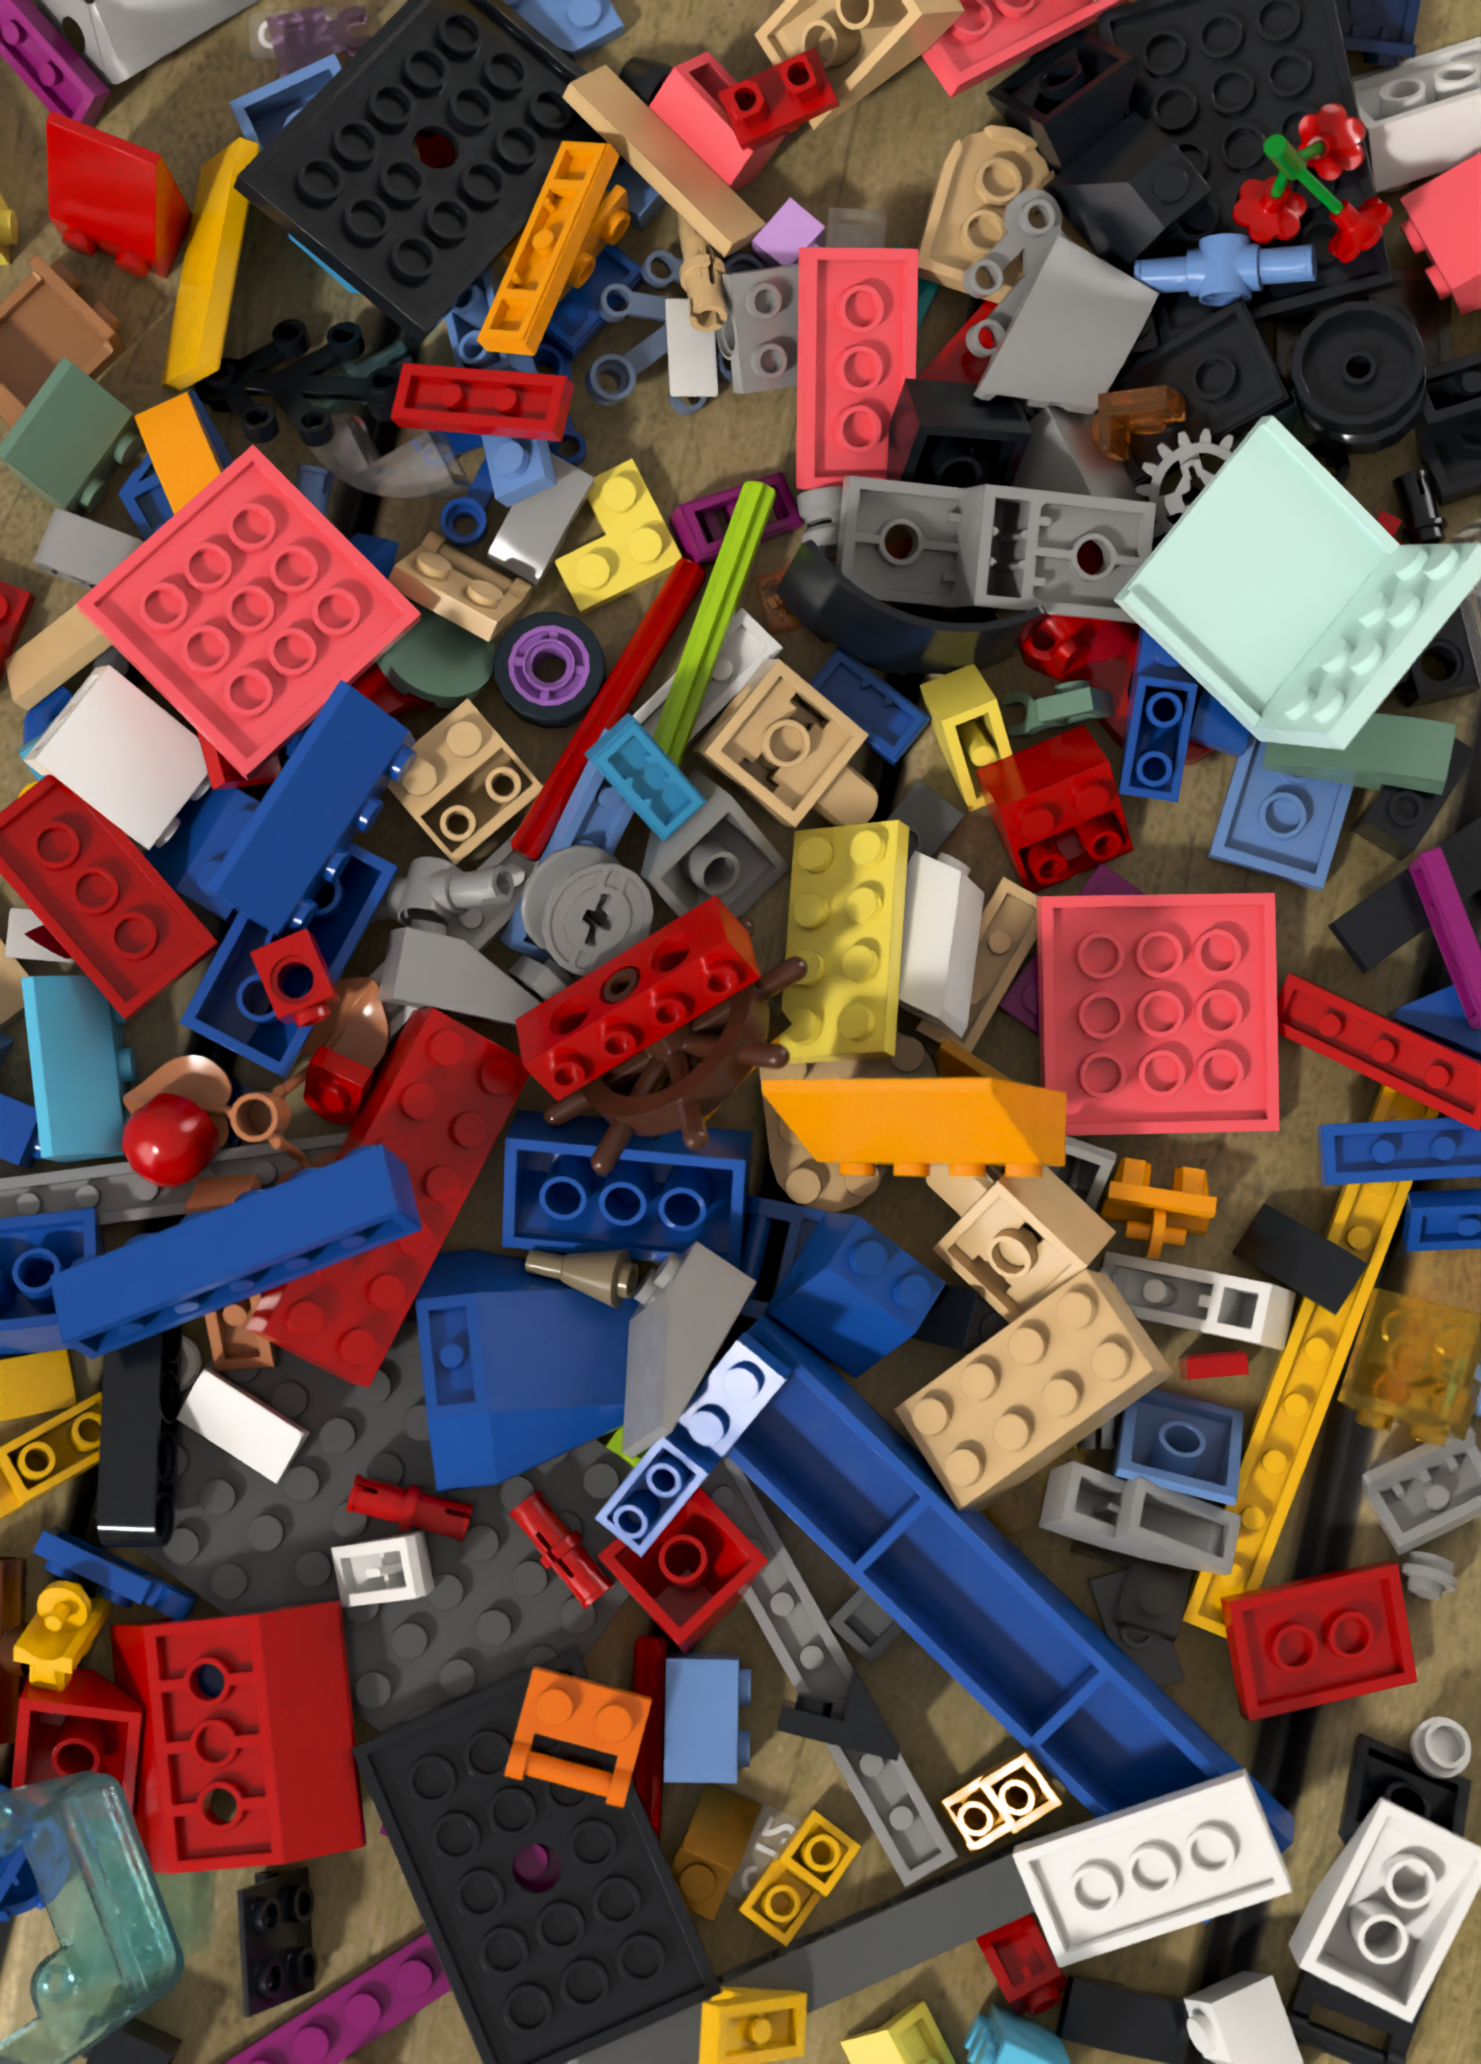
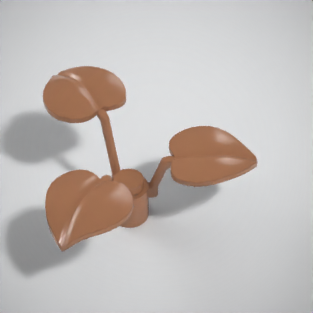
M370 977L340 979L336 988L342 1002L330 1006L329 1009L332 1015L316 1023L301 1053L312 1057L318 1047L322 1045L374 1070L387 1052L390 1036V1027L384 1003L377 1000L380 987L378 982ZM181 1056L160 1066L146 1080L123 1097V1102L131 1115L161 1093H170L189 1098L208 1113L217 1128L219 1149L225 1145L229 1138L228 1116L234 1132L240 1138L249 1142L268 1140L272 1148L280 1149L296 1160L301 1168H294L284 1172L274 1186L289 1181L294 1173L302 1169L322 1168L332 1164L339 1152L337 1150L327 1151L311 1163L307 1154L285 1140L282 1135L290 1122V1109L284 1098L288 1093L306 1081L308 1065L283 1084L275 1086L272 1092L264 1091L245 1094L237 1099L232 1106L228 1105L233 1092L230 1077L220 1065L204 1056Z

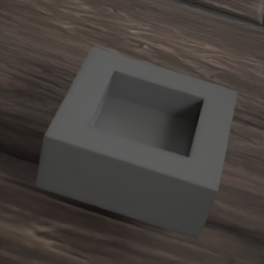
M860 1586L827 1621L870 1665L904 1631Z

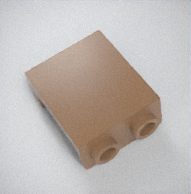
M37 253L28 260V263L33 268L32 274L0 303V417L11 428L63 356L95 381L127 350L116 333L122 326L118 319L99 300H96L89 306L76 293L82 287L81 283L59 260H56L49 266Z

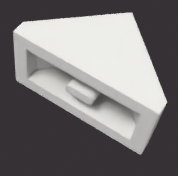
M423 1530L331 1548L342 1608L416 1599L427 1596L435 1589L425 1532Z

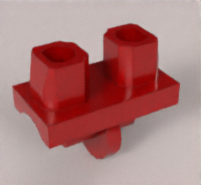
M815 47L718 92L737 141L743 151L785 131L788 134L799 129L798 125L840 106Z

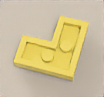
M633 459L595 476V486L589 494L587 501L605 536L554 560L555 566L581 617L671 573L676 562L683 558Z

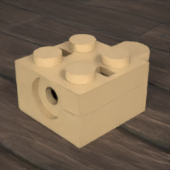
M768 659L761 663L692 750L696 756L782 826L796 828L811 808L834 827L863 824L872 818L877 808L878 794L874 786L847 763L869 734L780 659ZM797 702H802L809 709L806 711Z
M930 1166V1177H926L927 1185L962 1217L932 1250L1009 1323H1012L1084 1270L1116 1233L1112 1227L1047 1166H1043L1042 1178L1005 1177V1173L1002 1174L994 1166H986V1177L949 1176V1166Z

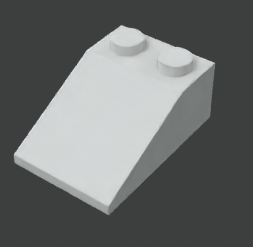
M1380 1797L1315 1889L1288 1943L1298 1966L1412 2023L1481 1886V1846Z

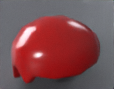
M161 1093L137 1109L123 1127L121 1149L131 1168L147 1182L162 1188L167 1186L176 1188L196 1179L216 1157L219 1150L218 1130L208 1113L189 1098L170 1093Z

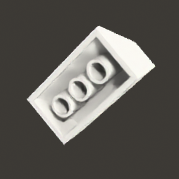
M1481 36L1401 61L1398 67L1385 66L1352 77L1360 117L1366 129L1365 141L1376 193L1381 191H1399L1406 188L1412 181L1434 174L1441 175L1481 152Z

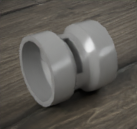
M843 487L816 488L805 491L797 496L799 517L805 520L806 531L801 536L802 543L810 539L813 540L824 556L829 558L837 557Z

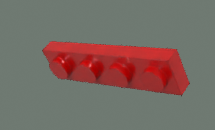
M1296 973L1288 974L1277 998L1278 1034L1478 1131L1481 1130V1061Z

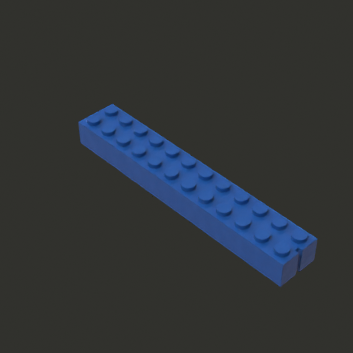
M766 1313L746 1332L793 1372L732 1445L726 1455L1026 1749H1029L1032 1755L1096 1818L1244 1769L980 1511H958L927 1460L808 1344ZM723 1357L705 1374V1376L700 1381L698 1387L696 1388L695 1392L699 1389V1387L703 1384V1382L707 1379V1377L711 1374V1372L715 1369V1367L719 1364ZM1248 1773L1276 1844L1282 1854L1293 1844L1294 1817ZM1213 1918L1204 1920V1921H1202V1922L1206 1925V1924L1209 1923Z

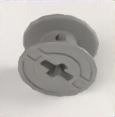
M572 845L555 851L536 866L524 886L520 907L524 929L539 948L549 952L560 967L581 976L588 975L646 939L650 934L654 913L650 890L639 875L622 866L611 853L592 845Z

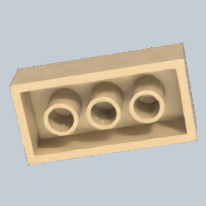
M1085 1268L894 1410L958 1511H984L1174 1373L1109 1276L1105 1273Z

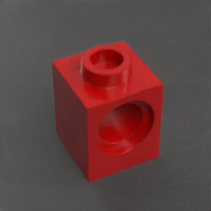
M307 928L250 952L277 1019L288 1025L295 1022L298 1029L314 1025L332 1015L329 1009L330 1006L342 1002L317 940ZM299 967L309 968L313 974L311 990L300 998L288 997L284 990V981L288 973Z

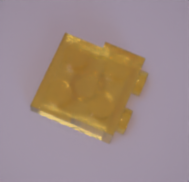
M1373 1287L1337 1401L1357 1412L1355 1422L1375 1430L1390 1432L1392 1423L1395 1422L1410 1426V1437L1434 1446L1444 1447L1447 1437L1465 1441L1481 1389V1382L1474 1378L1481 1355V1313Z

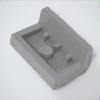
M1465 1423L1455 1429L1452 1425L1437 1428L1423 1438L1420 1446L1402 1455L1395 1451L1377 1458L1369 1465L1368 1471L1362 1475L1363 1495L1399 1556L1481 1516V1452L1476 1445V1433L1470 1423Z

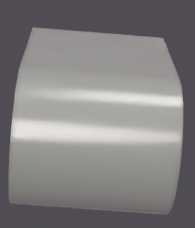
M54 509L32 564L53 576L92 590L142 545L144 541L74 513Z

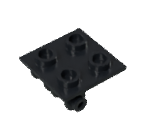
M302 1867L279 1875L278 1871L254 1873L255 1884L237 1890L244 2017L254 2016L315 1990L314 1978L317 1972V1956L313 1950L311 1926L314 1897L309 1887L308 1867Z

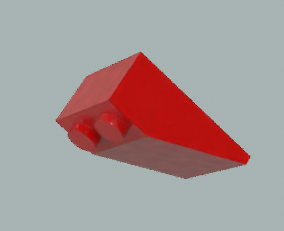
M50 111L46 120L49 218L62 236L61 242L68 248L85 256L93 257L96 251L115 258L114 263L119 268L137 277L146 278L150 272L167 279L190 228L192 213L162 155Z

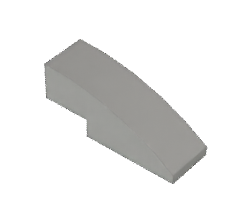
M1071 1461L1050 1470L1038 1527L1078 1541L1142 1559L1192 1570L1228 1575L1232 1573L1242 1516L1186 1494L1161 1488L1155 1483L1139 1476L1133 1480L1125 1481L1081 1463Z

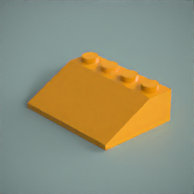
M994 1078L762 1080L763 1095L817 1162L839 1164L840 1176L874 1177L876 1165H894L893 1176L930 1177V1166H949V1176L986 1177V1166H1005V1177L1042 1178L1043 1166H1065L1066 1092Z

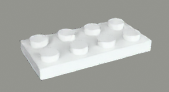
M1246 1768L1018 1844L1014 1847L1012 1853L1059 1968L1292 1892V1880Z

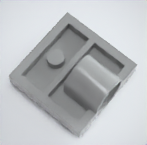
M799 263L722 274L725 308L728 319L723 321L724 326L715 332L720 352L724 358L731 361L734 393L748 394L797 386Z

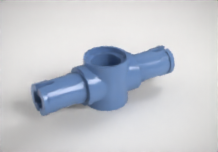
M1220 233L1203 237L1199 240V248L1188 249L1185 256L1136 259L1134 264V279L1159 294L1188 291L1190 297L1199 296L1200 303L1219 307L1227 306L1240 297L1249 302L1252 299V292L1262 291L1264 285L1316 281L1317 258L1314 244L1262 249L1260 243L1252 244V239L1249 236L1235 233Z

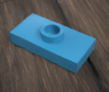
M629 713L584 753L663 842L707 802L641 724Z

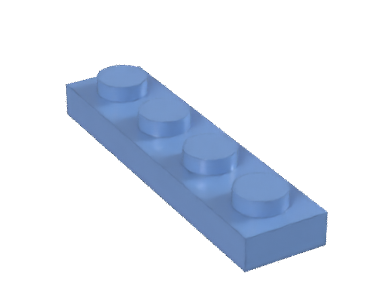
M604 727L599 739L604 734H606L609 731V729ZM588 760L537 866L553 852L572 845L597 846L613 855L634 810L590 760ZM521 896L500 940L510 949L544 962L551 959L556 963L550 953L539 948L525 931L520 911Z

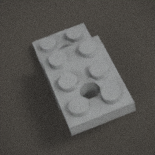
M846 476L843 480L836 568L857 587L883 602L1001 614L1027 612L1043 605L1048 615L1137 623L1114 599L1152 553L1156 503L991 484L958 488ZM895 525L904 527L912 538L911 551L902 560L893 558L885 547L886 533ZM1088 540L1095 542L1103 553V563L1100 569L1093 575L1085 573L1077 561L1079 548Z

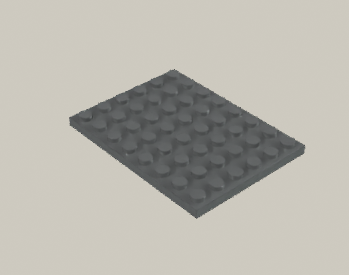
M414 1302L369 1388L350 1384L275 1345L276 1364L274 1367L217 1371L311 1432L278 1484L179 1421L175 1523L171 1541L166 1546L136 1548L226 1616L265 1612L287 1605L340 1600L331 1548L406 1533L398 1530L399 1524L355 1512H346L352 1487H354L353 1483L357 1473L362 1474L363 1477L408 1489L410 1483L421 1485V1492L464 1504H474L463 1543L453 1538L424 1531L435 1589L427 1596L342 1608L353 1712L381 1733L576 1647L583 1660L630 1595L597 1557L617 1537L598 1522L595 1517L634 1467L608 1449L606 1444L598 1438L499 1485L437 1493L427 1423L416 1304ZM213 1356L204 1368L215 1370ZM197 1378L186 1391V1393L183 1395V1397L180 1399L179 1412L182 1409ZM537 1490L541 1491L542 1496L571 1532L577 1529L584 1538L581 1545L609 1580L615 1584L585 1610L554 1569L550 1567L546 1570L539 1561L543 1557L515 1520L509 1516L513 1509ZM411 1527L410 1532H412V1531H417V1530H419V1529H415V1528H412V1527Z

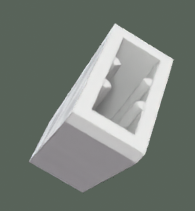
M914 851L907 864L898 1008L962 1038L968 1026L985 893L968 878L971 869L958 859L941 852L935 860L918 851Z

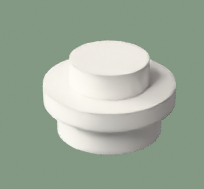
M1432 1717L1420 1723L1412 1733L1410 1741L1412 1757L1416 1765L1427 1775L1437 1779H1448L1458 1775L1467 1767L1471 1757L1470 1738L1465 1729L1455 1721L1446 1717Z

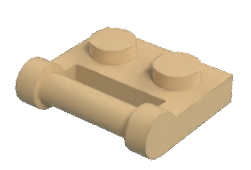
M431 530L426 535L419 547L394 565L388 579L402 595L487 642H490L523 612L534 591V585L522 578L517 577L513 581L448 545L447 538L434 530Z

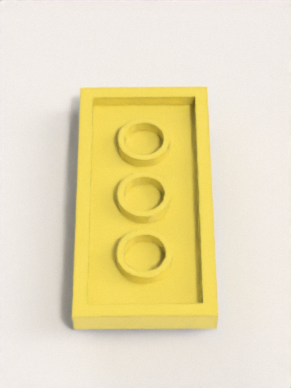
M900 820L794 831L785 960L794 956L801 957L808 965V972L803 979L783 990L779 1044L785 1046L789 1051L790 1059L788 1064L895 1057L910 829L909 826Z

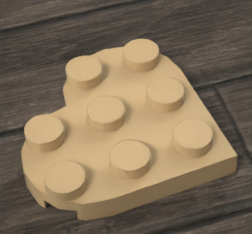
M989 125L985 126L982 132L969 134L960 141L959 139L954 143L939 171L919 242L918 278L968 294L963 285L964 272L970 265L982 260L1007 232L1004 215L1010 200L1028 189L1044 191L1043 186L1056 177L1054 171L1049 172L1046 160L1036 150L1038 144L1033 138L1015 128ZM1031 208L1028 212V220L1033 227L1040 229L1043 223L1042 216L1038 210ZM1062 214L1061 230L1075 244L1094 254ZM1022 251L1002 271L1003 283L996 293L981 299L999 304L1023 276ZM978 269L975 274L976 282L981 288L988 289L990 286V276L985 270Z
M898 1031L896 1032L895 1057L787 1064L781 1069L759 1067L761 1089L762 1080L938 1078L933 1060L924 1050L921 1042ZM762 1093L770 1163L777 1184L793 1202L804 1207L838 1213L858 1206L877 1190L887 1165H876L874 1177L840 1176L839 1164L817 1162Z

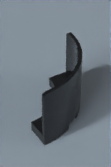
M811 539L801 544L775 590L788 610L822 642L828 645L830 641L844 651L863 659V665L906 676L908 672L945 675L975 664L978 670L992 667L1011 658L1047 614L1043 605L1000 620L997 619L994 613L971 610L931 615L899 610L875 599L852 583L837 570L831 559L825 557Z

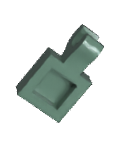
M1087 680L1071 681L1056 685L1054 687L1055 695L1038 698L1029 693L1014 691L1002 698L1003 705L1010 707L1024 705L1027 715L1025 720L1019 725L1007 727L1009 735L1021 738L1032 737L1039 731L1051 727L1065 728L1115 716L1112 694L1090 687Z

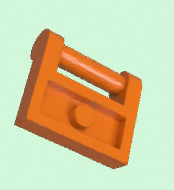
M534 1666L504 1776L521 1781L524 1775L607 1797L605 1804L623 1808L652 1697ZM539 1734L616 1755L618 1758L614 1773L533 1752L531 1748L534 1736Z

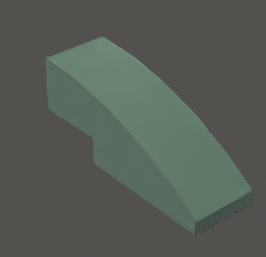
M1373 713L1344 750L1267 742L1262 769L1379 791L1381 785L1384 784L1442 795L1447 780L1457 724Z

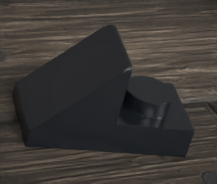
M945 1285L912 1338L971 1353L1010 1323L979 1293Z
M855 1667L852 1671L842 1714L833 1712L834 1702L822 1697L798 1693L796 1702L783 1699L777 1722V1731L895 1761L898 1760L900 1752L898 1740Z

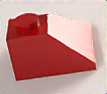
M700 1487L693 1493L642 1557L618 1537L597 1556L684 1655L731 1612L769 1564V1560Z
M75 1668L72 1673V1679L64 1691H54L32 1686L29 1683L28 1676L19 1698L10 1806L132 1821L144 1707L95 1670Z

